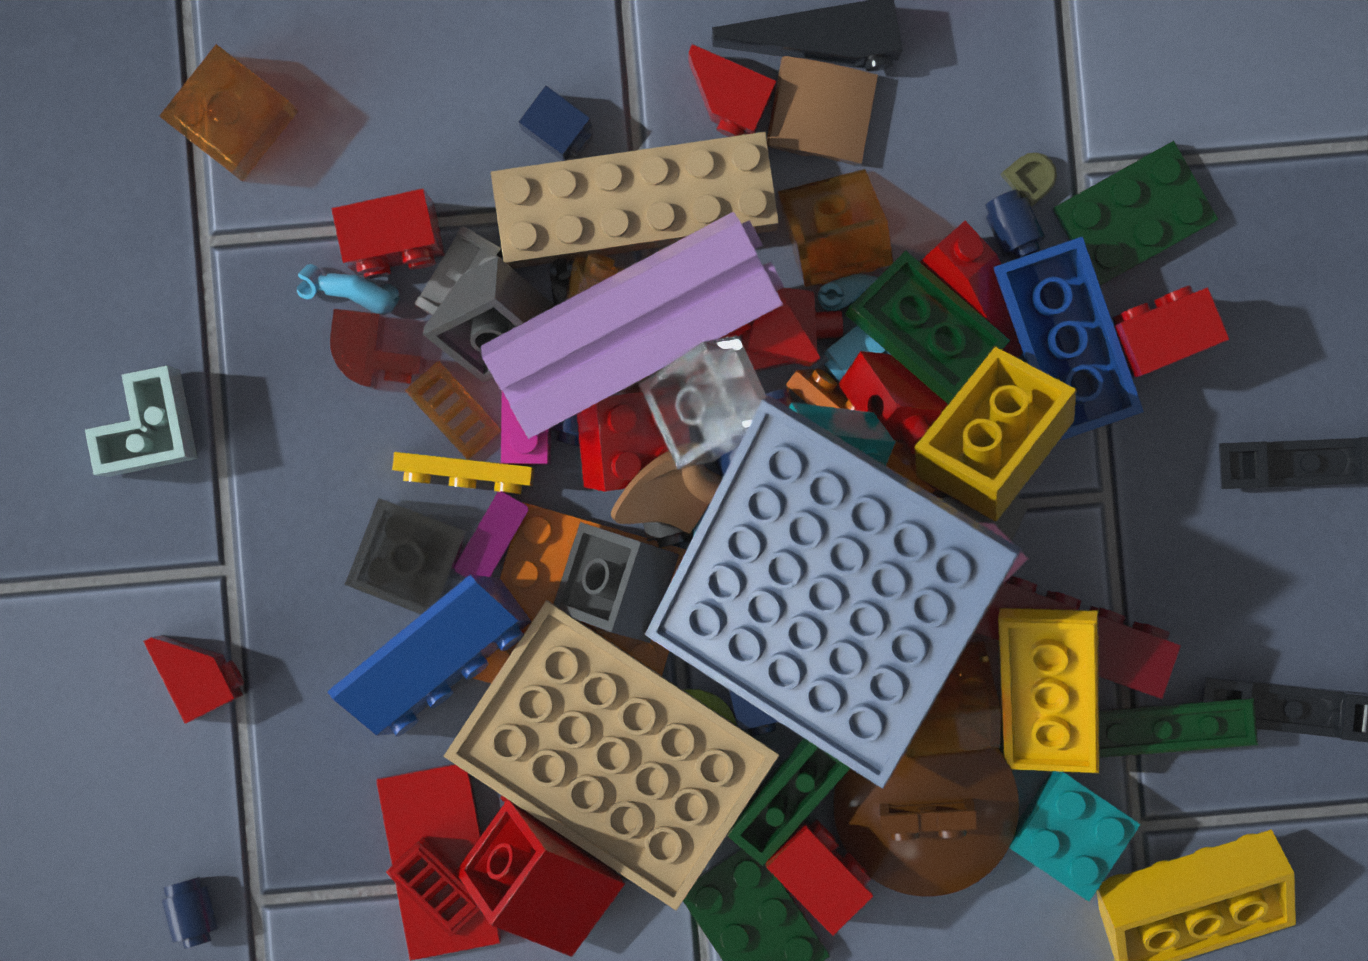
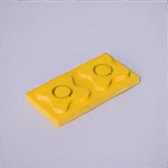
M1000 608L999 639L1004 758L1007 764L1014 770L1099 773L1098 611Z

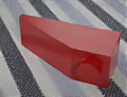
M964 220L933 248L920 263L1004 334L1010 342L1003 351L1018 358L1023 354L994 271V267L1001 265V262L991 247Z

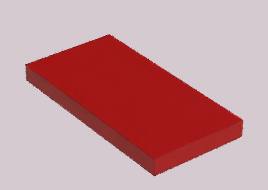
M449 764L376 779L392 865L416 842L424 837L456 871L481 837L470 774L456 764ZM421 858L407 873L413 879L428 863ZM434 871L419 886L426 892L441 876ZM396 884L410 961L500 944L499 928L491 926L481 910L450 937ZM447 884L432 900L436 905H439L454 889ZM461 896L444 912L445 915L451 919L468 902Z

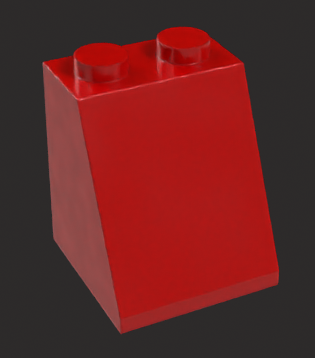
M508 799L455 871L491 926L570 957H573L625 885L614 869Z

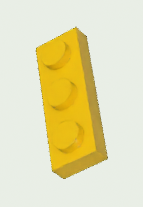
M394 452L392 470L404 472L403 481L430 484L431 475L449 477L448 486L476 489L477 480L495 482L494 491L521 494L522 485L533 486L535 468L401 452Z

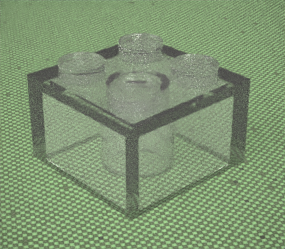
M739 336L703 341L639 384L678 469L713 462L739 446L762 399L767 397Z

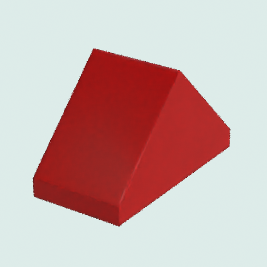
M777 290L776 292L783 305L754 319L746 352L811 367L821 357L780 290Z

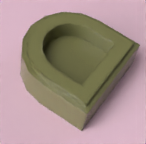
M1037 152L1023 155L1000 174L1013 190L1018 189L1021 197L1028 199L1031 207L1050 192L1057 179L1056 167L1052 160L1046 155Z

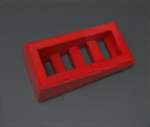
M424 837L416 842L386 871L390 878L450 937L480 910L455 870ZM423 858L428 865L412 879L407 871ZM436 871L441 878L424 892L419 885ZM449 884L454 891L439 905H436L432 898ZM462 896L468 903L449 919L444 912Z

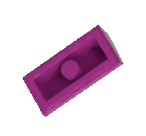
M497 492L454 567L455 572L466 578L470 574L490 577L527 514V505L506 492Z

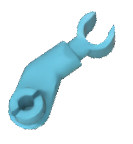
M313 264L306 265L298 273V277L303 279V281L297 286V292L303 299H311L319 291H324L329 296L348 298L377 315L390 313L400 299L398 297L399 291L395 286L391 284L378 286L358 275L329 273L327 276H324L320 269Z
M852 273L826 283L818 292L819 303L827 311L840 310L853 304L878 277L862 273Z

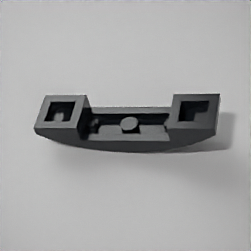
M1368 437L1219 443L1221 489L1368 483Z
M1205 677L1203 702L1253 698L1257 729L1334 737L1342 740L1368 743V695Z

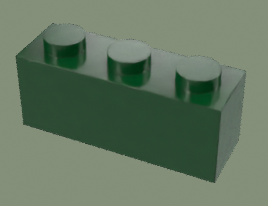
M804 738L751 797L727 836L763 866L848 772L850 767Z

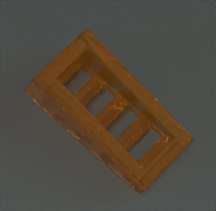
M437 361L405 390L467 460H470L501 432V428L440 361ZM443 378L447 385L427 401L423 395ZM455 392L460 399L440 415L435 409ZM468 406L473 412L457 427L452 429L448 423ZM481 420L485 427L465 443L460 437L476 422Z

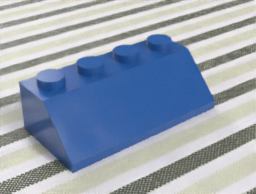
M1083 237L994 267L1026 363L1076 389L1074 422L1059 441L1144 412Z
M470 574L327 692L335 702L376 736L394 734L398 737L418 723L419 720L416 715L428 705L430 708H435L445 702L454 693L451 687L464 677L466 680H469L482 672L489 665L486 658L497 649L505 651L518 643L524 635L521 630L532 621L500 578Z

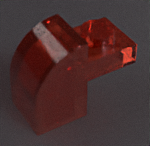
M334 309L330 348L337 367L347 378L373 390H377L379 372L385 373L384 381L400 384H411L412 376L424 378L426 359L423 357L382 351L386 318L376 313Z

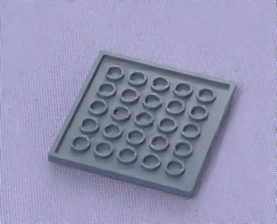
M768 396L762 399L645 635L883 789L889 782L1022 549L791 408Z

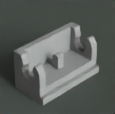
M464 226L460 227L456 234L457 236L414 305L433 315L462 274L497 256L502 259V249Z

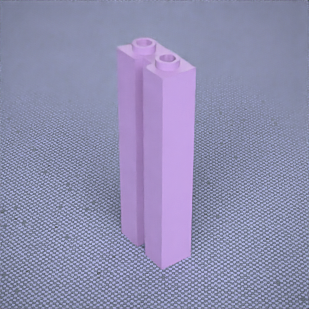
M732 212L482 345V358L500 390L503 391L509 401L510 407L528 439L783 305L776 291L784 286L771 261L762 266L755 249L763 245L750 220L741 224L736 214Z

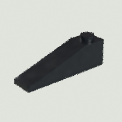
M866 0L712 27L711 36L713 47L779 57L803 58L847 67L866 66V71H879L892 67L893 61L898 60L903 51L894 0Z

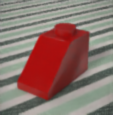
M692 44L688 52V63L712 122L718 124L716 130L727 137L756 133L775 90L776 81Z
M164 635L151 637L143 641L184 724L192 722L243 696L239 687L244 684L242 675L236 664L232 660L227 662L224 655Z

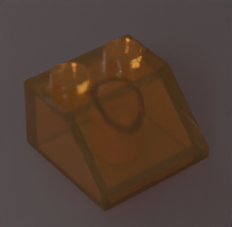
M866 169L778 191L793 254L805 287L828 283L835 279L862 272H871L893 263L888 221Z

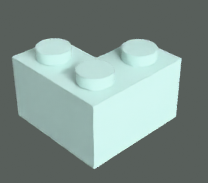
M170 366L123 374L122 380L130 421L85 430L93 474L96 476L110 477L198 459L181 373L179 369Z

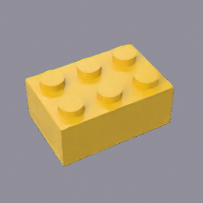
M994 347L915 446L916 476L997 522L1074 422L1076 389Z

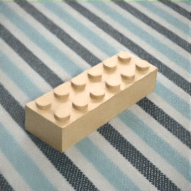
M765 132L491 171L503 261L512 269L550 264L556 259L561 258L571 261L667 247L732 212L736 214L741 224L750 220L756 233L776 231L779 223Z

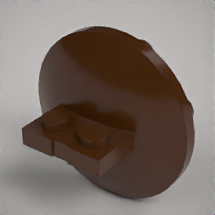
M928 712L889 782L883 789L851 768L835 785V824L847 853H850L867 870V874L874 881L891 890L907 895L920 897L942 896L961 891L977 883L987 876L1002 860L1011 845L1018 824V789L1009 764H1007L1002 751L977 727L962 719L942 713Z

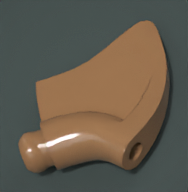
M685 445L674 448L657 457L635 476L615 503L611 511V517L619 524L666 523L690 534L708 504L711 503L723 478L704 466L700 446Z

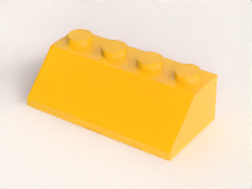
M1272 829L1258 834H1246L1235 841L1216 847H1204L1198 849L1193 854L1174 860L1158 861L1148 868L1132 873L1113 875L1106 881H1103L1097 890L1099 911L1115 961H1181L1296 925L1294 871Z

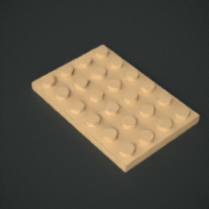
M547 600L443 757L677 911L778 758L779 753L740 729L737 725L577 619L570 617Z

